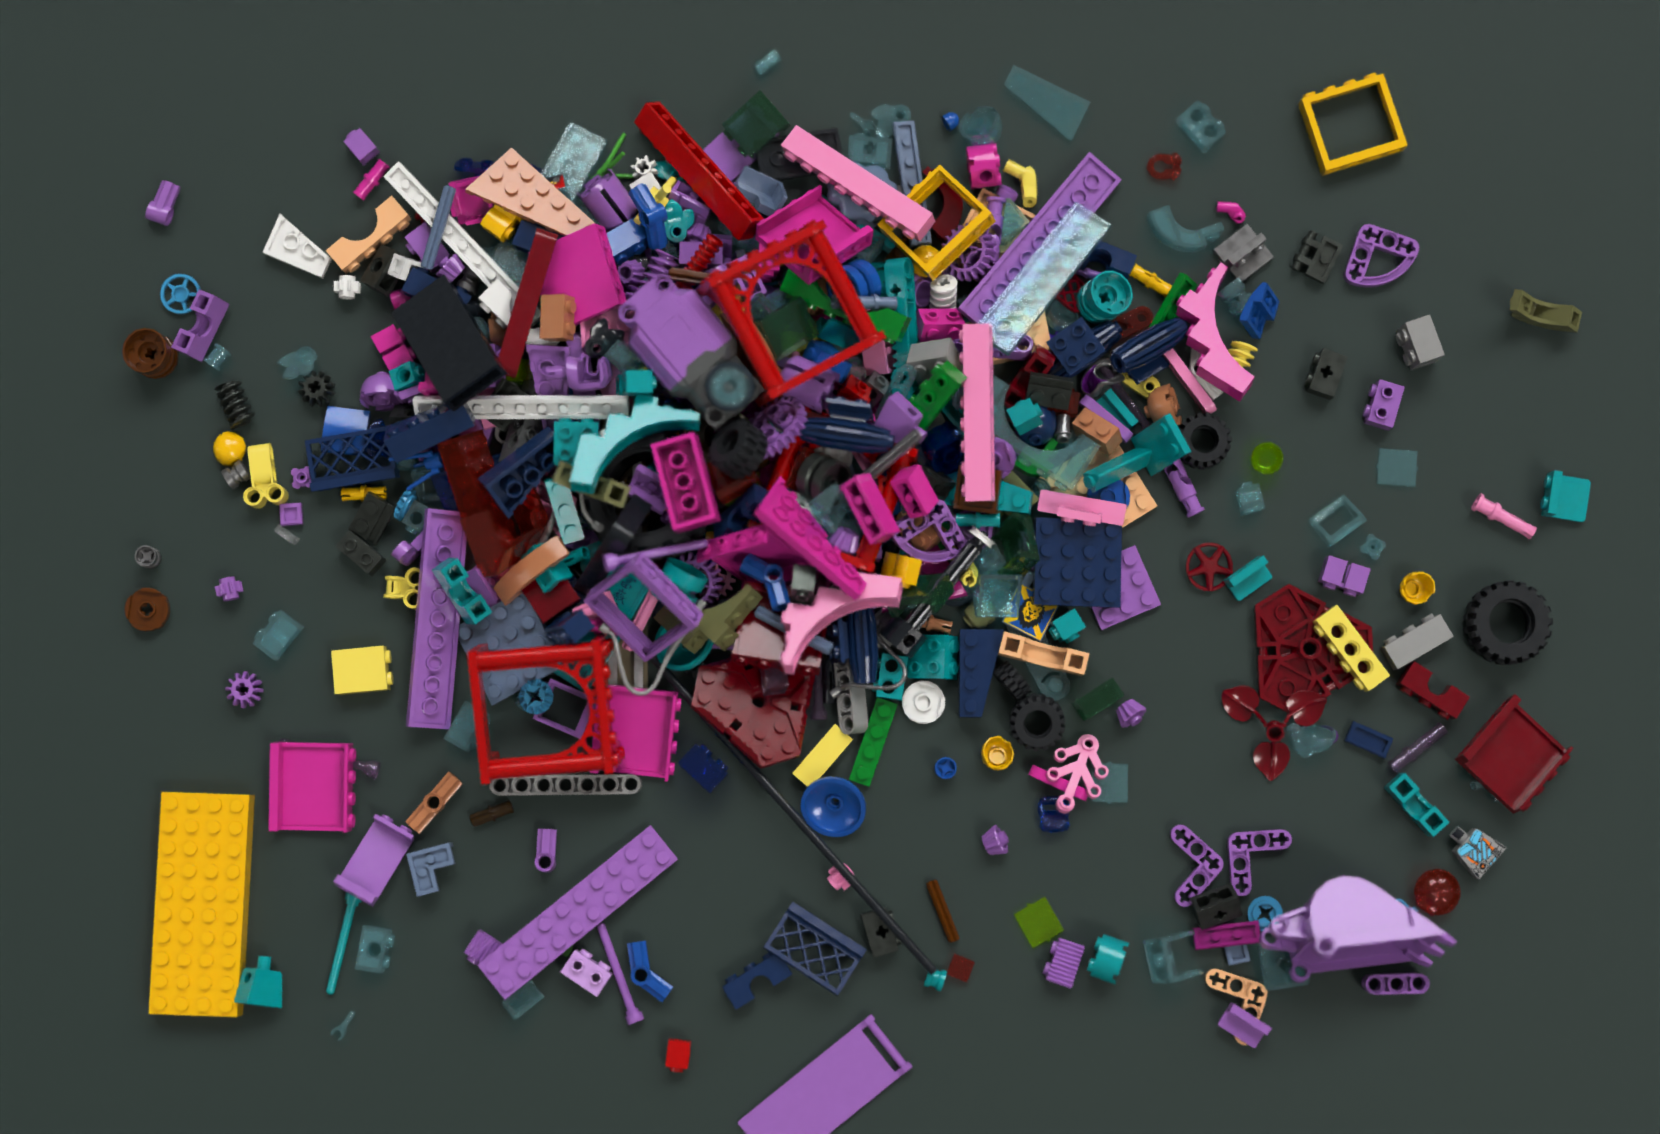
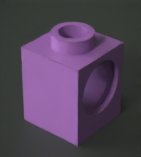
M361 128L348 133L346 140L343 141L363 166L380 153Z

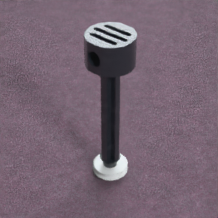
M972 525V529L968 531L974 536L973 539L967 540V543L908 617L904 620L894 613L879 632L881 636L910 659L913 658L928 639L919 632V629L978 555L982 553V547L986 545L992 550L991 547L995 543L988 538V534L985 531H979Z

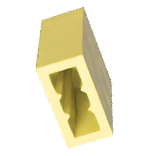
M386 646L331 651L334 692L336 695L391 690L390 685H393V673L389 672L388 663L392 662L391 651L387 650Z

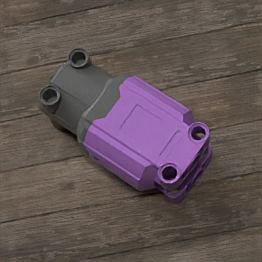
M659 274L638 289L631 298L620 306L618 311L619 317L630 329L629 348L648 370H652V375L656 376V380L670 396L687 398L715 432L723 424H726L741 413L765 391L752 375L755 387L754 394L749 403L743 408L736 411H724L718 409L709 401L705 384L711 370L725 362H735L743 366L744 364L736 356L737 339L696 290L678 289L668 275ZM669 283V287L666 290H659L661 284ZM629 311H635V316L632 319H626V314ZM725 368L714 376L711 383V391L719 403L726 406H734L746 398L749 391V382L745 374L740 370Z

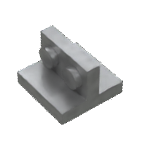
M1248 224L1213 250L1218 259L1228 266L1227 270L1238 284L1242 283L1274 258L1263 244L1266 241V237L1262 232L1256 235Z

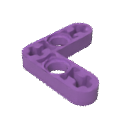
M423 531L411 544L405 540L402 541L393 550L391 555L403 565L409 566L421 554Z
M1175 825L1170 830V839L1198 864L1174 893L1175 902L1180 906L1187 907L1191 905L1190 897L1201 894L1220 873L1224 863L1223 859L1184 825ZM1183 829L1185 831L1183 835L1187 839H1190L1191 836L1194 838L1188 842L1186 848L1183 846L1186 843L1183 839L1179 838L1176 840V830L1181 831ZM1192 844H1201L1203 850L1200 855L1195 856L1191 853ZM1207 850L1210 852L1207 857L1211 860H1218L1216 863L1218 865L1217 869H1209L1210 863L1206 859L1203 862L1199 860L1205 856ZM1196 874L1203 875L1205 879L1204 884L1200 887L1193 884V877ZM1187 883H1189L1191 888L1197 890V892L1194 894L1191 891L1188 894V902H1180L1181 896L1179 894L1180 892L1186 893L1189 890L1186 887Z
M1282 829L1235 832L1229 835L1227 849L1230 883L1238 896L1249 894L1252 888L1249 851L1288 848L1292 843V837L1288 831ZM1268 833H1272L1271 838H1277L1282 833L1284 837H1287V841H1284L1282 846H1280V842H1271L1273 846L1269 847L1270 838ZM1250 834L1249 844L1251 848H1247L1248 844H1240L1238 849L1236 845H1232V840H1236V836H1239L1241 840H1246V835ZM1258 834L1265 837V844L1262 847H1257L1253 841L1254 837ZM1237 858H1242L1245 861V867L1240 871L1236 870L1233 865L1234 860ZM1234 873H1246V877L1242 876V882L1247 884V888H1243V892H1240V889L1235 887L1236 884H1239V877L1234 878Z

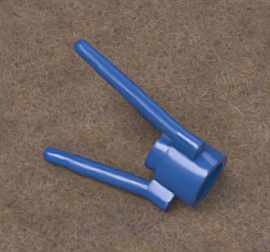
M440 450L417 453L407 458L425 457L422 462L414 464L413 467L425 466L427 470H431L406 487L407 491H410L431 476L440 473V468L446 466L445 456ZM393 457L388 458L389 461H395Z

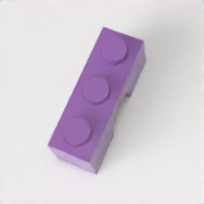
M199 289L190 307L196 313V323L188 331L180 328L171 348L202 362L229 304L215 295Z

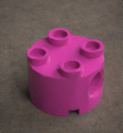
M996 143L966 147L971 189L1002 185L1001 174L998 168L1000 167L999 154H997Z

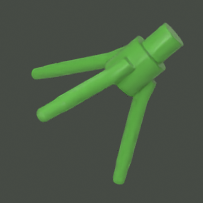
M622 133L606 162L591 179L598 174L602 177L610 173L607 169H612L625 155L624 152H621L612 161L626 133ZM615 174L618 179L634 178L633 174Z

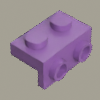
M639 464L629 484L631 489L628 497L631 498L635 493L653 505L651 510L663 514L667 509L659 474Z

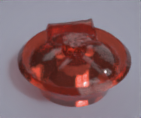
M1431 869L1424 872L1415 884V905L1431 917L1451 912L1457 906L1461 895L1457 879L1450 872L1443 869Z

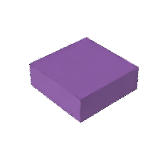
M302 503L279 504L280 526L304 525Z

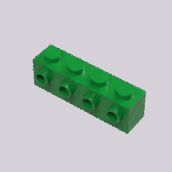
M948 360L942 365L938 363L930 372L932 375L930 380L925 379L918 387L919 394L917 396L913 395L908 400L922 413L923 418L918 427L924 431L927 430L968 378Z

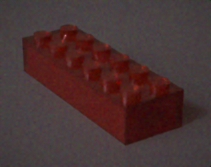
M483 429L438 443L437 446L477 569L498 564L523 554L511 517L508 519L500 511L478 480L480 476L494 467V460L491 457Z

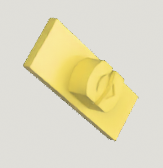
M834 724L792 774L808 787L826 772L853 739L849 735L842 733L840 728Z

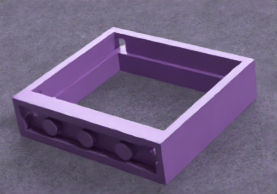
M643 552L594 586L584 599V602L644 662L696 628L704 615ZM631 571L681 621V623L653 642L603 593Z

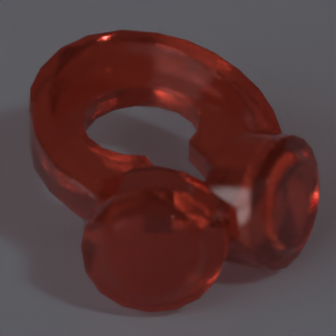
M1177 152L1170 155L1157 154L1148 161L1147 170L1156 179H1172L1174 181L1181 174V157ZM1161 160L1165 164H1171L1173 169L1157 172L1154 169V164L1156 161Z

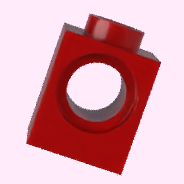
M670 1038L668 1040L665 1067H670L672 1072H683V1069H688L692 1041Z

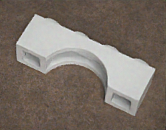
M496 279L479 297L481 301L479 306L487 314L492 312L497 317L495 322L503 329L508 327L511 317L510 302L513 294ZM539 327L530 329L526 344L557 345L560 341L549 342L540 339Z

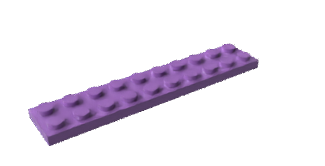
M1089 152L957 310L973 324L989 323L993 325L994 334L1122 179Z
M425 508L406 718L407 727L450 729L460 614L431 570L447 558H458L462 566L465 567L468 512Z
M650 825L480 962L478 967L506 1000L671 866L678 858Z

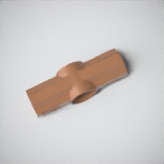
M448 771L405 822L413 830L421 834L433 818L444 809L446 803L463 783ZM434 796L440 801L436 809L431 808L429 804L430 799Z

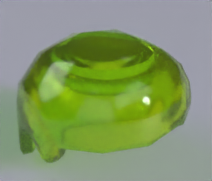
M1272 442L1259 444L1251 454L1253 468L1263 475L1276 473L1284 462L1281 448Z

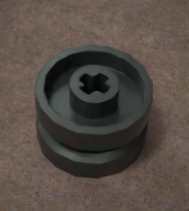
M821 452L813 453L805 459L798 471L796 479L797 491L800 496L815 501L827 508L835 507L845 497L840 486L852 478L851 469L848 464Z

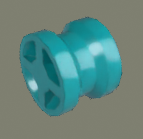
M937 970L932 975L928 972L923 986H932L936 991L940 992L947 971Z

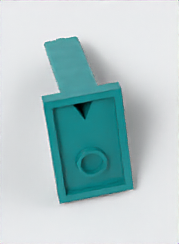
M1171 413L1163 416L1132 437L1131 441L1135 446L1134 449L1083 473L1084 485L1094 493L1145 467L1149 474L1153 476L1190 453L1191 449Z

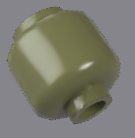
M978 598L965 608V616L963 618L971 629H985L995 621V614L993 612L996 611V608L989 600L985 602Z

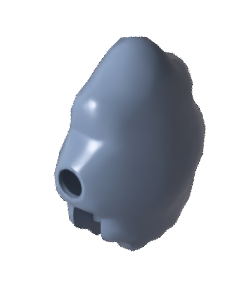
M854 161V163L897 190V185L889 180L888 173L881 166L871 165L865 167ZM828 182L827 198L831 205L837 207L855 225H869L871 228L878 226L877 224L883 219L881 216L878 218L873 216L863 204L858 206L851 200L849 195L846 193L841 195Z

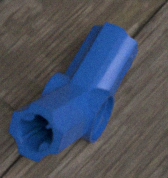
M646 184L636 185L628 194L639 211V220L646 230L648 247L652 250L665 248L666 244H668L664 224L668 218L667 211L661 203L655 201Z
M750 553L746 555L740 571L763 583L767 590L772 611L779 612L787 609L788 603L791 602L784 582L782 568L776 564H768ZM771 575H775L778 577V579L771 580L768 577Z
M646 940L627 943L633 983L639 985L663 1002L673 986L650 969ZM638 969H643L647 972L646 980L640 981L636 978V971Z

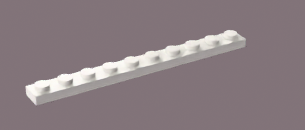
M398 161L383 177L432 227L439 202ZM449 214L442 239L487 287L498 279L513 294L510 302V311L512 312L519 290L518 285ZM538 307L536 308L530 329L540 321L541 310Z
M629 395L475 396L467 402L475 419H608L609 414L617 413L625 414L628 417L631 416ZM414 396L412 399L415 415L445 404L440 396Z

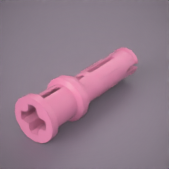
M1482 493L1477 496L1471 507L1472 511H1479L1486 515L1488 520H1496L1522 534L1529 540L1536 532L1537 527L1505 511L1500 503H1493L1484 498Z

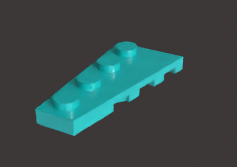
M950 462L948 476L957 482L959 465ZM1001 481L997 511L1030 514L1033 493ZM956 484L944 500L947 506H953Z

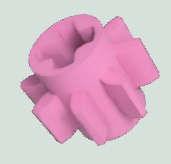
M843 863L848 868V870L854 875L853 871L845 863ZM834 866L829 869L828 872L831 875L827 879L836 890H839L841 887L846 890L851 886Z

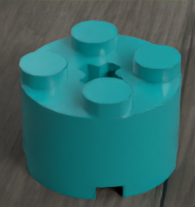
M1106 934L1103 935V938L1098 936L1094 950L1098 951L1096 959L1091 957L1087 971L1091 972L1090 976L1115 985L1117 980H1114L1113 976L1119 975L1126 951L1122 949L1123 946L1128 947L1129 942Z

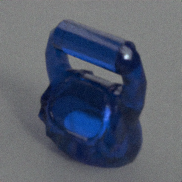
M1043 796L1039 801L1037 808L1040 817V828L1043 832H1064L1069 829V813L1064 814L1058 810L1045 811L1043 805H1056V801L1060 796ZM1064 799L1063 804L1069 806L1068 801Z

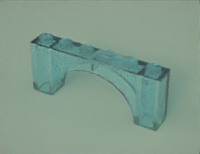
M993 375L994 437L1007 441L1013 447L1021 464L1026 467L1031 465L1038 469L1036 471L1038 475L1044 479L1050 477L1056 481L1054 485L1063 491L1066 489L1073 490L1101 446L1084 434L1079 435L1072 444L1060 450H1040L1026 444L1015 435L1005 416L1004 401L1010 385Z

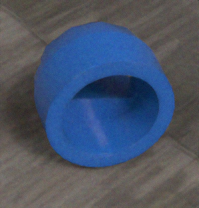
M949 112L941 116L942 122L948 131L958 126L959 117L956 113Z

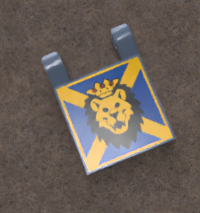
M1029 570L1002 623L1041 642L1059 606L1033 605V589L1030 588L1033 581V571Z

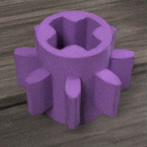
M234 576L219 579V586H214L216 596L222 597L224 602L238 599L239 592H243L242 582L236 581Z

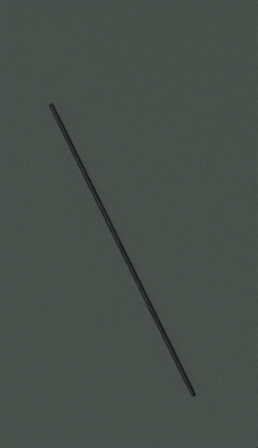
M459 434L451 438L482 474L490 470ZM519 504L515 511L541 538L544 529L523 505ZM575 564L568 566L571 573L578 580L583 572ZM657 655L649 660L660 670L662 664L659 662ZM665 668L662 675L691 706L693 695L668 668ZM701 717L931 975L935 973L938 969L754 763L729 741L730 737L728 734L724 733L722 735Z

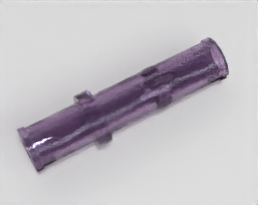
M1438 722L1437 725L1409 747L1405 746L1399 755L1389 761L1388 765L1395 773H1398L1410 762L1414 763L1417 760L1416 757L1444 735L1448 734L1446 728Z

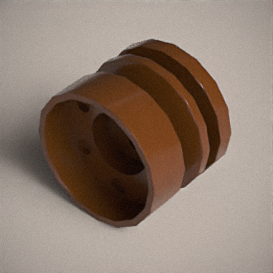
M150 328L137 329L129 334L124 341L122 349L123 358L128 367L152 379L164 378L172 373L177 366L179 354L177 350L171 348L173 344L171 339Z

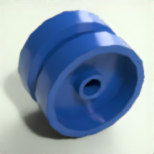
M856 259L848 262L846 265H842L858 296L877 294L880 297L882 288L880 277L876 269L869 262L863 259ZM826 281L828 296L831 298L835 294Z

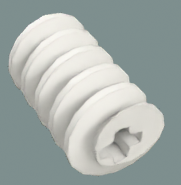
M944 274L930 283V309L956 308L958 281L954 276Z

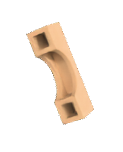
M390 196L375 209L377 225L369 237L360 241H352L341 237L326 250L345 274L354 272L360 266L359 263L365 258H371L381 244L386 245L393 239L392 235L398 230L403 231L408 227L409 221L412 219L393 196Z
M1003 632L998 651L1000 656L1081 677L1085 674L1090 654L1070 648L1040 643L1008 632Z

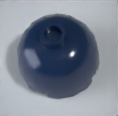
M1039 406L1043 413L1040 416L1043 424L1021 436L1014 426L1016 436L1023 443L1032 446L1043 445L1049 442L1054 436L1057 427V418L1053 410L1051 412L1047 407Z

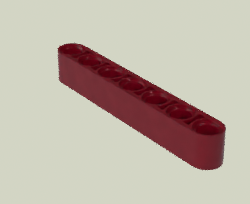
M539 228L536 229L498 357L507 372L506 376L516 378L558 237V234Z

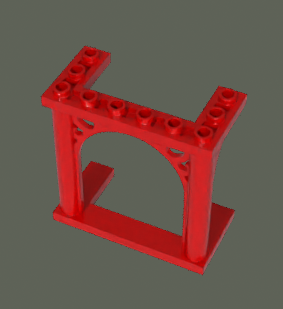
M814 219L804 224L799 231L794 229L785 234L786 239L780 242L777 239L765 245V250L759 252L756 249L748 253L746 260L739 262L737 259L726 265L728 269L722 272L719 269L713 271L699 283L700 287L696 290L701 297H710L723 311L767 392L755 399L758 407L850 357H854L886 338L883 330L879 332L876 330L823 231L827 228L824 220L816 222ZM803 244H806L809 248V255L806 259H801L798 256V248ZM791 247H793V257L786 258L785 252L788 254L791 251ZM815 253L817 255L815 259L818 260V264H814L811 261ZM768 260L772 261V266L767 265ZM783 264H800L815 270L829 283L860 342L785 382L753 323L750 312V299L757 281L768 270ZM751 270L755 271L756 273L755 277L750 278L746 274H743V272L747 274L752 273ZM738 278L745 280L748 283V289H737L733 281ZM735 295L744 296V303H741L740 297L737 299Z
M805 407L807 412L806 418L830 417L828 413L822 412V414L812 412V409ZM795 436L796 442H790L789 448H782V453L778 455L766 490L769 491L780 476L785 480L783 485L787 489L793 472L801 459L809 452L822 446L809 443V447L803 448L802 445L805 441L800 440V436ZM915 446L889 467L891 470L890 472L887 471V477L882 475L877 477L878 489L891 514L894 512L898 496L890 482L902 468L917 465L918 449H915ZM882 453L861 454L873 464L876 462L877 456ZM750 519L748 529L765 523H757ZM864 534L855 557L843 552L839 555L845 563H851L857 572L876 574L874 563L882 543L870 545Z
M601 633L592 641L496 651H489L488 643L478 644L467 652L481 784H490L494 779L604 770L605 774L616 771L622 763V759H625L624 746H620V740L617 741L616 731L612 730V723L615 722L614 709H610L613 693L612 688L608 687L607 681L610 678V666L606 665L605 659L611 655V651H614V643L612 638H609V634ZM574 661H579L574 670L569 668L568 663L575 664ZM585 664H590L593 668L591 675L587 678H582L579 675L580 668ZM552 667L560 669L575 678L585 691L589 703L588 725L577 743L565 751L547 755L500 759L499 751H491L482 672ZM595 677V681L593 682V686H595V689H590L588 687V682L593 680ZM596 703L598 709H593L592 704ZM593 724H598V725H599V726L597 727V730H598L601 734H599L598 732H594V731H593V728H592ZM588 736L597 738L600 742V748L592 749L589 747L586 738ZM582 746L588 754H584V751L577 753L578 747Z

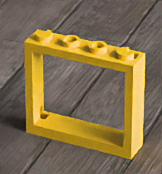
M1376 73L1364 76L1363 80L1357 82L1356 79L1344 82V86L1337 88L1335 85L1329 86L1318 94L1310 92L1303 95V98L1300 100L1298 105L1322 176L1401 152L1408 146L1383 73L1376 75ZM1377 85L1395 141L1329 161L1311 104Z
M941 165L932 172L930 171L921 183L916 184L907 197L920 205L945 182L978 215L927 264L892 232L894 228L890 227L884 218L877 224L881 232L932 281L996 222L992 213Z

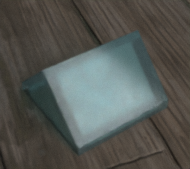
M979 574L976 584L971 588L975 616L1018 618L1023 575Z

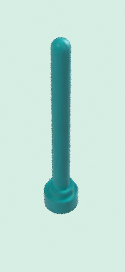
M347 892L344 897L347 908L326 988V993L329 995L335 992L355 908L362 902Z

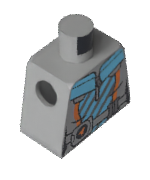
M1457 826L1449 835L1458 843L1452 849V853L1474 879H1480L1506 849L1504 845L1476 828H1471L1466 833Z

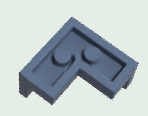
M748 166L743 167L734 184L748 201L755 204L758 212L767 216H771L776 210L782 209L788 198L782 182Z
M453 842L407 854L417 897L440 891L434 869L456 864L452 851Z

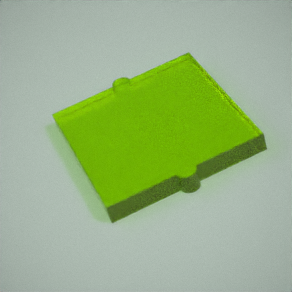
M1046 897L1033 904L1028 903L1027 907L1014 914L1032 948L1046 940L1050 941L1053 936L1064 931Z

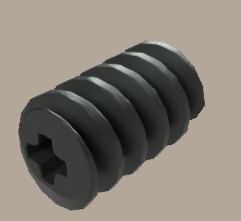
M241 381L226 382L214 388L216 391H219L217 396L222 399L220 402L221 406H227L224 409V413L230 414L227 420L228 422H233L230 425L231 429L249 424L251 422L250 419L255 416V413H247L252 406L244 405L248 397L240 396L245 390L237 389L242 384Z

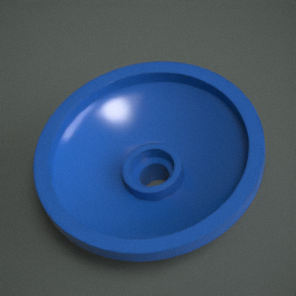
M823 777L813 781L805 789L801 798V812L806 823L816 832L829 837H842L853 833L861 826L866 814V803L860 790L851 782L839 777Z

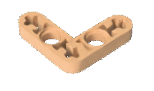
M1215 968L1209 969L1206 972L1204 979L1209 987L1243 998L1241 1008L1246 1010L1249 1007H1253L1256 1010L1255 1018L1260 1020L1268 994L1267 988L1263 984ZM1215 972H1217L1218 977L1225 980L1226 975H1228L1229 978L1226 981L1225 989L1222 988L1224 984L1220 982H1215V985H1212V980L1209 979L1210 975H1215ZM1234 979H1238L1242 983V988L1238 992H1233L1230 988V983ZM1257 986L1263 992L1262 996H1257L1255 1001L1260 1003L1259 1007L1247 1003L1248 999L1253 1001L1254 994L1251 991L1252 989H1257ZM1234 1036V1039L1239 1044L1248 1045Z

